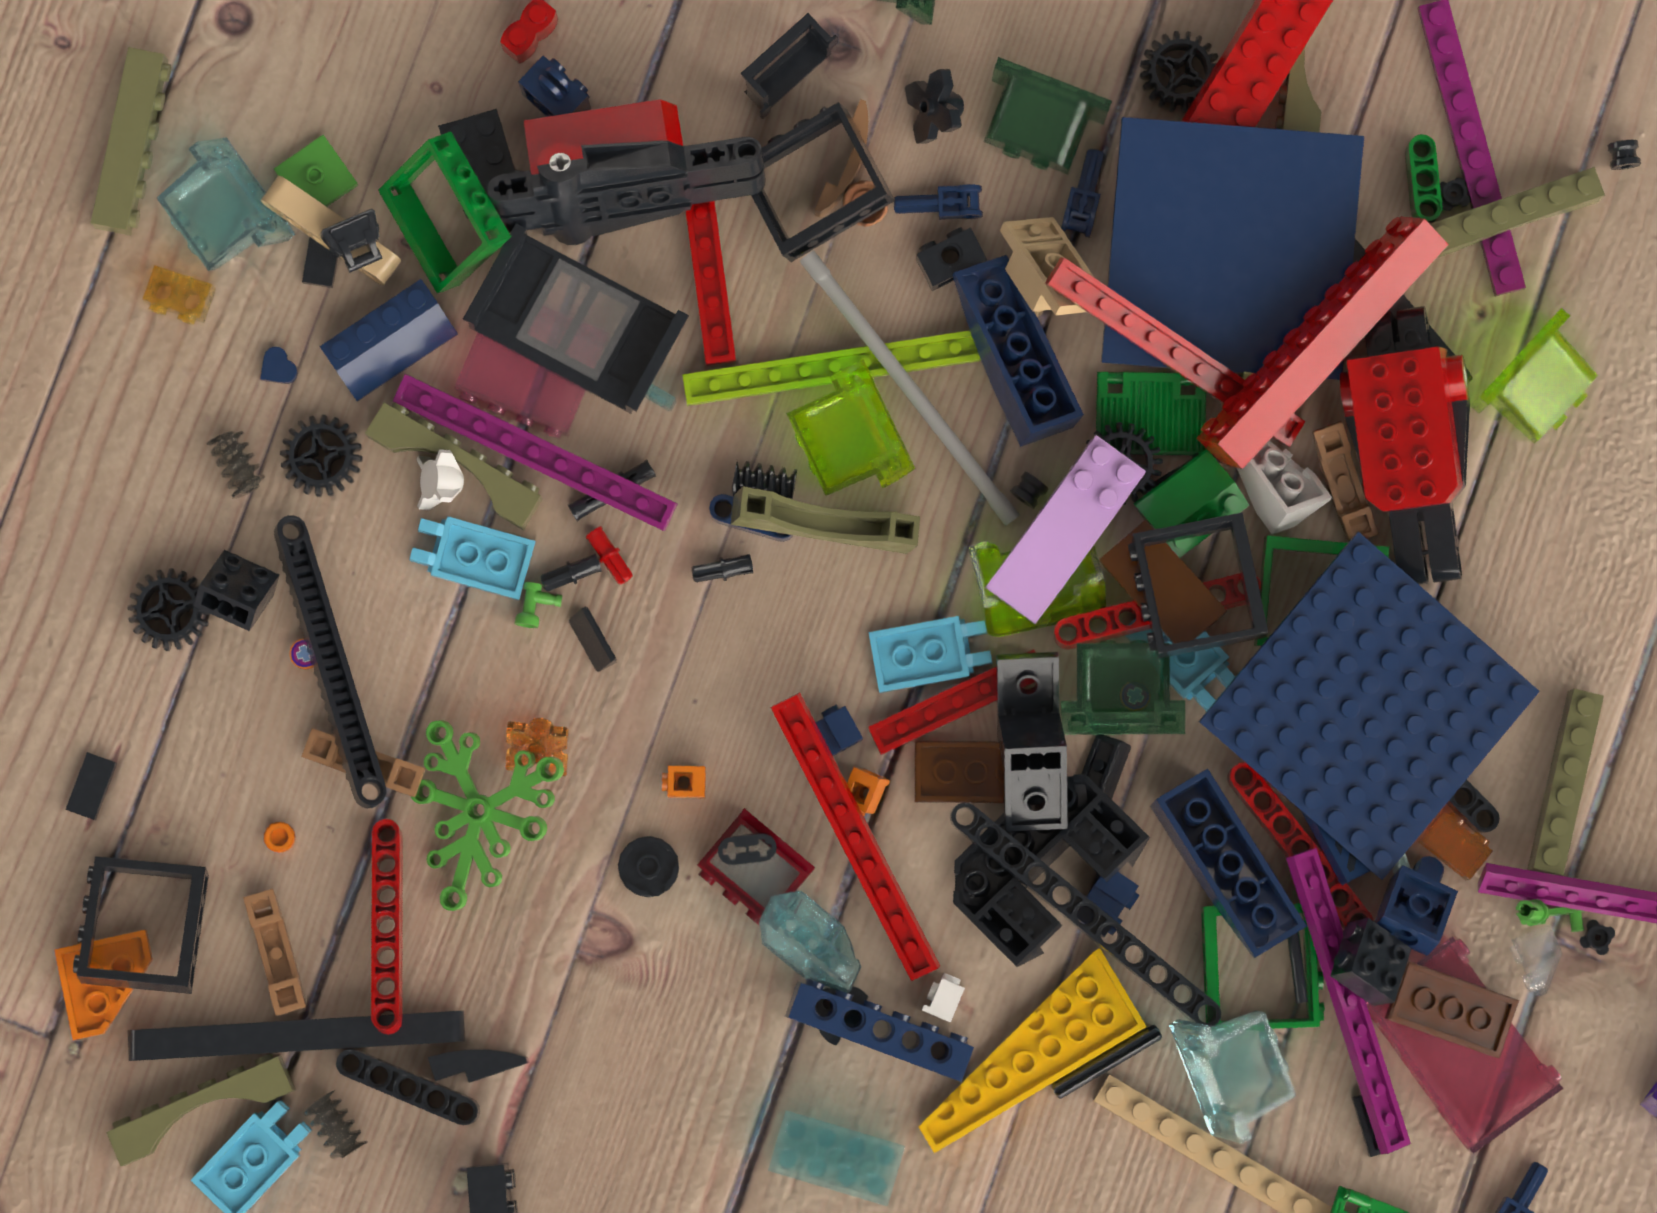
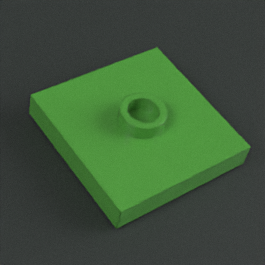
M324 135L274 168L277 175L287 179L326 207L358 186V183Z

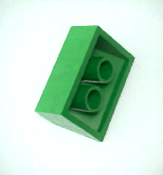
M1207 449L1134 503L1142 518L1154 530L1236 514L1250 506L1235 481ZM1211 534L1166 543L1181 558Z

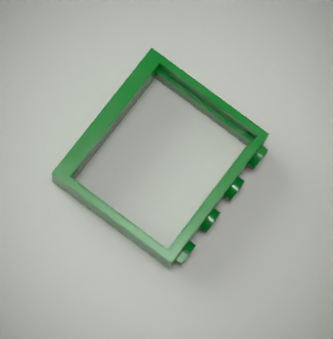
M452 132L428 139L378 189L437 294L460 286L511 238ZM434 160H436L482 241V244L458 267L411 186V183ZM391 190H396L398 195L394 196ZM488 231L489 235L491 236L490 239L488 238L485 232ZM444 274L446 278L442 281L440 275Z
M1264 536L1260 595L1266 623L1274 550L1338 555L1347 543ZM1376 546L1389 558L1390 547ZM1268 637L1256 639L1254 646H1262Z
M1293 904L1298 913H1302L1303 921L1307 925L1301 904ZM1215 906L1201 907L1204 993L1220 1007L1216 916L1222 915ZM1308 925L1303 929L1305 982L1308 1002H1306L1307 1018L1221 1021L1220 1019L1218 1024L1206 1028V1031L1320 1027V1021H1324L1325 1006L1324 1002H1319V990H1323L1324 979L1323 972L1318 971V957ZM1205 1005V1022L1207 1023L1214 1016V1011L1209 1005Z

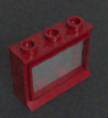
M745 808L697 864L702 869L698 875L711 886L715 882L725 889L722 895L735 906L740 901L749 909L745 914L758 925L763 921L769 925L815 870L811 863ZM767 833L775 839L777 845L775 855L770 860L764 862L728 865L720 859L718 854V847L721 841L730 836ZM759 839L758 845L749 846V851L758 850L761 856L767 855V850L772 849V845L766 844L765 839ZM729 842L728 848L723 849V853L729 854L730 859H735L738 852H746L745 847H735L734 842Z

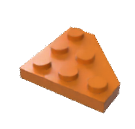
M147 930L95 940L90 968L145 973L153 961ZM81 944L54 950L72 1040L105 1034L134 990L132 988L81 984L77 978V973H73L75 955H80Z

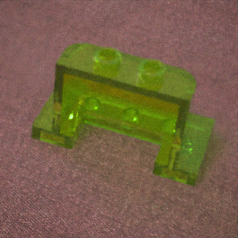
M1561 308L1551 317L1470 406L1480 414L1491 404L1534 444L1551 427L1557 430L1568 418L1564 412L1571 405L1577 408L1588 396L1585 390L1598 376L1558 330L1570 315Z
M864 359L830 376L835 390L786 413L795 431L796 441L803 448L809 460V468L816 475L825 496L875 474L881 487L884 488L916 469Z

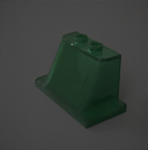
M998 57L993 71L992 82L1002 85L1004 88L984 142L1003 149L1002 153L1008 157L1019 159L1021 156L1031 160L1030 164L1036 168L1047 170L1049 167L1068 175L1089 121L1092 120L1104 125L1112 101Z
M1103 640L1099 643H1077V701H1061V720L1064 735L1185 734V700H1170V656L1157 659L1156 652L1150 651L1148 642L1144 640H1133L1130 643H1117L1113 640Z

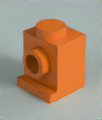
M668 766V773H662V791H668V798L705 799V766ZM687 777L690 780V785L687 788H680L678 785L680 778Z
M853 767L847 785L863 816H865V813H875L884 789L889 785L890 780L865 768ZM866 788H868L869 792L865 799L863 796V792Z

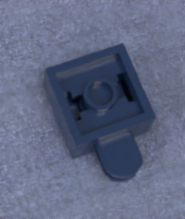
M543 55L518 81L522 95L546 117L591 110L590 96L587 94L588 89L576 78L571 81L564 73L566 69L556 59L552 58L549 61Z
M1425 856L1414 865L1413 870L1402 865L1389 880L1374 921L1411 949L1425 956H1428L1440 943L1458 893L1457 890L1441 883L1444 874L1443 864L1435 857Z

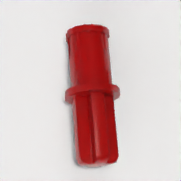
M602 526L586 535L585 538L600 557V564H605L617 584L622 585L628 582L633 577V574L620 556V549L614 547L603 531Z

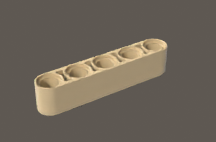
M279 175L260 200L271 211L327 249H329L328 246L320 238V232L329 226L345 220ZM376 242V246L380 250L383 259L358 270L376 283L384 286L401 262V259L382 244ZM363 246L352 251L351 254L355 258L369 252L367 246Z

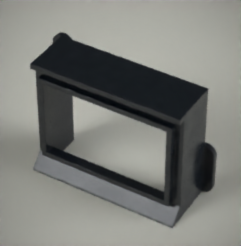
M809 13L740 73L746 81L747 89L744 93L761 110V119H764L777 102L831 55V49L838 43L837 35L830 37ZM805 32V36L803 38H801L793 47H791L784 55H782L756 80L753 79L758 73H760L767 65H769L777 56H779L786 48H788L796 39H798Z

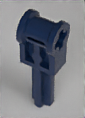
M1088 149L1086 151L1078 187H1071L1061 229L1064 232L1068 229L1084 233L1085 237L1088 238L1091 235L1101 195L1095 193L1104 154L1097 149Z
M975 184L938 186V194L894 197V211L897 214L939 212V220L982 218L983 212L980 210L979 193L982 192V186ZM968 197H970V207H968Z
M1533 1162L1512 1199L1504 1197L1495 1213H1534L1528 1207L1545 1179L1548 1169L1542 1164Z

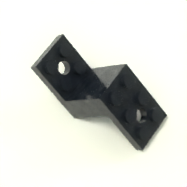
M1058 652L996 655L997 738L1004 769L1005 831L1067 829V744L1059 713ZM1026 678H1032L1036 681L1035 686L1030 689L1020 687V683ZM1032 795L1044 797L1042 803L1038 805H1031L1027 802Z

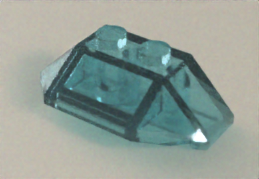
M802 891L771 896L759 920L762 944L805 980L808 978L824 984V986L846 993L850 992L861 969V964L855 958L853 946L845 927Z

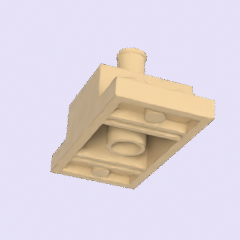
M1055 218L1003 222L1000 232L1013 250L1005 270L1036 316H1041L1044 310H1052L1055 315L1086 312L1045 284L1061 257L1066 258L1094 277Z

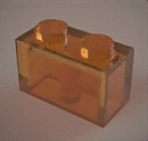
M1446 812L1440 813L1418 843L1465 881L1471 880L1493 852L1488 847L1490 842L1480 833L1475 831L1472 834L1463 827L1466 824L1465 821L1455 813L1451 812L1449 815Z

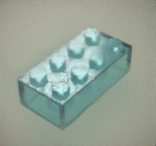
M786 1110L768 1171L888 1206L905 1145Z

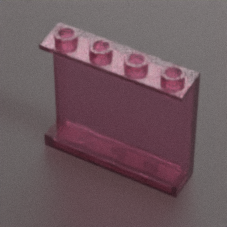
M543 306L528 335L557 349L573 318ZM582 322L565 354L595 369L604 348L607 347L611 339L610 333ZM479 333L475 337L454 387L460 393V399L472 404H476L477 400L488 404L487 409L501 416L508 412L517 416L516 422L528 427H532L533 423L544 427L543 432L557 439H560L561 435L570 436V428L586 393L585 390Z

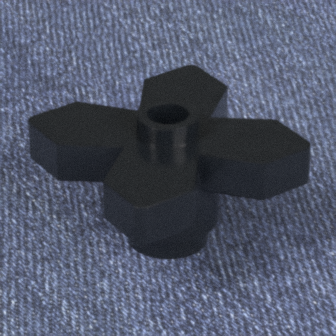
M938 69L930 73L928 83L925 81H914L905 86L907 103L919 111L913 125L917 144H927L936 140L939 130L941 132H953L962 126L960 116L964 111V101L959 94L952 91L954 85L950 69Z

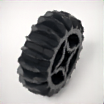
M1174 31L1173 40H1170L1167 34H1163L1161 37L1163 45L1159 41L1154 40L1151 44L1153 50L1146 49L1144 52V56L1149 60H1141L1140 67L1146 71L1141 72L1139 78L1149 80L1143 84V90H1154L1149 95V99L1153 101L1159 96L1161 99L1158 107L1163 108L1166 102L1171 103L1170 112H1174L1177 105L1181 106L1182 113L1187 112L1188 103L1192 105L1217 64L1212 62L1218 59V54H1207L1212 45L1207 43L1203 47L1200 46L1202 36L1200 35L1196 37L1195 42L1191 41V32L1189 31L1186 32L1184 39H1180L1179 31ZM1174 50L1186 51L1181 58L1177 59L1170 56L1165 58L1163 56ZM1194 56L1203 65L1204 79L1199 77V73L1192 67ZM1187 61L1185 73L1173 83L1176 70ZM1156 64L1163 67L1162 71L1169 77L1166 88L1157 77ZM1181 85L1198 87L1190 93H1174Z
M326 415L321 416L320 424H317L314 416H310V426L308 427L302 420L298 421V425L302 429L299 433L293 428L289 429V433L294 437L293 441L286 438L283 439V444L290 447V450L280 451L282 457L289 458V460L281 463V467L283 469L292 468L286 473L285 477L288 480L297 477L293 483L296 489L305 483L303 492L306 495H309L313 487H315L316 497L322 496L323 488H326L329 496H334L333 486L336 485L343 492L345 487L341 482L344 479L350 484L354 483V479L348 475L350 471L356 474L360 473V468L353 465V462L363 461L361 455L354 454V452L362 449V445L360 443L351 444L358 438L357 434L352 432L346 435L350 429L347 423L338 429L340 420L337 417H334L330 425H328V417ZM321 433L336 435L343 441L344 446L325 445ZM312 435L311 449L298 457L300 446ZM319 446L325 453L330 452L329 455L324 457V466L318 459L313 460L314 457L319 456ZM346 455L342 468L331 477L332 463L342 458L341 456ZM299 466L318 467L322 480H315L305 476Z
M1121 422L1116 423V432L1114 433L1110 425H1105L1104 429L1107 435L1103 437L1099 431H1095L1094 436H1099L1105 442L1115 438H1123L1119 452L1123 454L1126 448L1124 455L1146 471L1130 494L1131 500L1136 502L1138 501L1137 491H1140L1143 496L1148 493V490L1144 487L1146 484L1156 487L1157 483L1150 479L1151 475L1161 476L1162 474L1159 470H1153L1154 464L1163 463V459H1153L1152 455L1160 452V447L1150 449L1148 445L1155 440L1154 437L1150 436L1144 441L1142 437L1146 430L1141 428L1135 435L1133 434L1134 424L1132 423L1128 425L1127 432H1123ZM1132 441L1137 443L1143 450L1146 465L1137 463L1131 458Z
M173 568L168 570L167 578H165L163 571L157 570L156 576L158 580L155 581L148 574L145 576V579L149 585L145 587L139 582L136 584V587L142 591L140 596L135 593L130 594V598L138 602L137 605H128L127 609L129 611L137 612V615L129 617L128 620L130 623H140L133 629V632L141 634L145 631L141 638L142 642L147 643L153 638L152 648L158 649L163 641L165 651L171 650L172 642H174L177 650H182L183 644L181 640L184 639L191 646L194 644L190 636L192 633L202 637L203 633L197 627L199 624L208 627L209 622L201 619L202 615L211 614L194 607L199 586L194 588L198 581L197 578L193 576L186 582L187 572L181 571L176 578V572ZM168 586L184 588L189 593L191 599L186 601L184 599L174 600ZM159 590L158 604L149 608V611H146L150 597ZM168 601L174 607L178 606L172 611L171 619L167 614H161L167 609ZM190 609H193L191 620L186 627L180 630L181 616L189 612ZM152 619L165 620L171 634L155 632L148 621Z

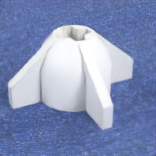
M439 449L435 460L428 456L417 457V462L422 469L420 477L422 495L417 507L423 510H431L441 502H451L461 492L464 485L463 473L451 450Z

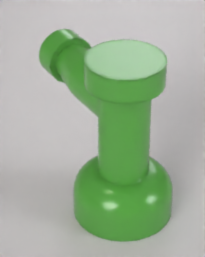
M524 582L523 589L526 590L523 611L516 615L514 624L526 628H538L539 617L535 615L536 603L561 607L562 595L541 592V584Z

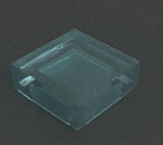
M653 384L645 396L648 400L668 411H672L677 402L676 397Z

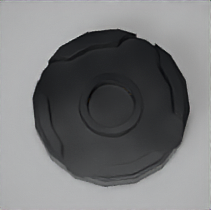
M653 836L637 838L628 843L621 852L618 862L619 876L625 887L635 895L646 898L660 896L670 890L677 880L680 869L678 856L672 846L663 839Z

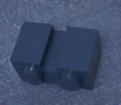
M836 704L821 713L823 719L816 722L832 756L863 740L846 706L839 709Z
M1119 872L1108 882L1099 876L1086 897L1121 924L1123 920L1118 917L1124 907L1130 910L1138 899L1139 894L1135 891L1139 885ZM1087 906L1080 907L1077 911V919L1083 924L1090 923L1093 919L1092 910ZM1112 926L1104 927L1101 931V937L1104 938L1107 933L1113 936L1116 932L1115 928Z

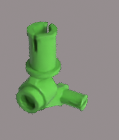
M1539 899L1523 900L1516 906V910H1518L1516 914L1522 925L1534 926L1545 924L1546 919L1550 916L1569 914L1571 932L1584 931L1582 912L1584 911L1564 907L1548 909L1547 905Z

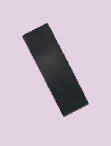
M491 1049L460 1050L428 1057L435 1081L465 1072L468 1082L471 1083L530 1063L527 1056Z

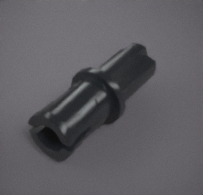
M594 553L573 563L567 561V565L544 573L540 577L544 589L551 591L572 582L577 584V580L597 572H602V569Z
M750 554L728 559L719 557L717 562L693 566L691 572L694 582L697 583L719 578L727 581V578L753 574V565Z

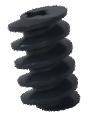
M737 460L732 484L733 497L742 487L772 491L793 499L797 469H794L791 476L787 477L785 467H782L779 474L775 475L773 465H770L767 472L763 473L761 463H758L754 471H751L749 461H746L742 469H739Z

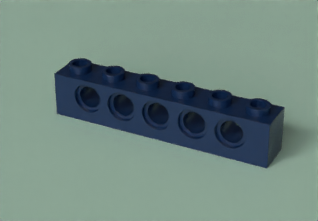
M808 978L805 984L797 981L785 1017L962 1082L974 1049L973 1046L966 1044L967 1037L953 1032L950 1033L949 1037L938 1034L940 1027L923 1021L919 1027L909 1023L911 1017L893 1010L892 1016L880 1012L881 1005L864 1000L863 1005L852 1002L853 995L837 989L834 995L823 991L824 984ZM820 999H827L830 1003V1011L824 1016H819L815 1011V1005ZM855 1009L859 1014V1021L855 1026L848 1027L844 1022V1016L847 1011ZM879 1020H884L888 1026V1031L883 1037H876L873 1033V1026ZM907 1031H913L916 1035V1043L910 1048H905L902 1044V1036ZM941 1041L945 1046V1053L942 1057L935 1059L931 1055V1047L935 1042Z

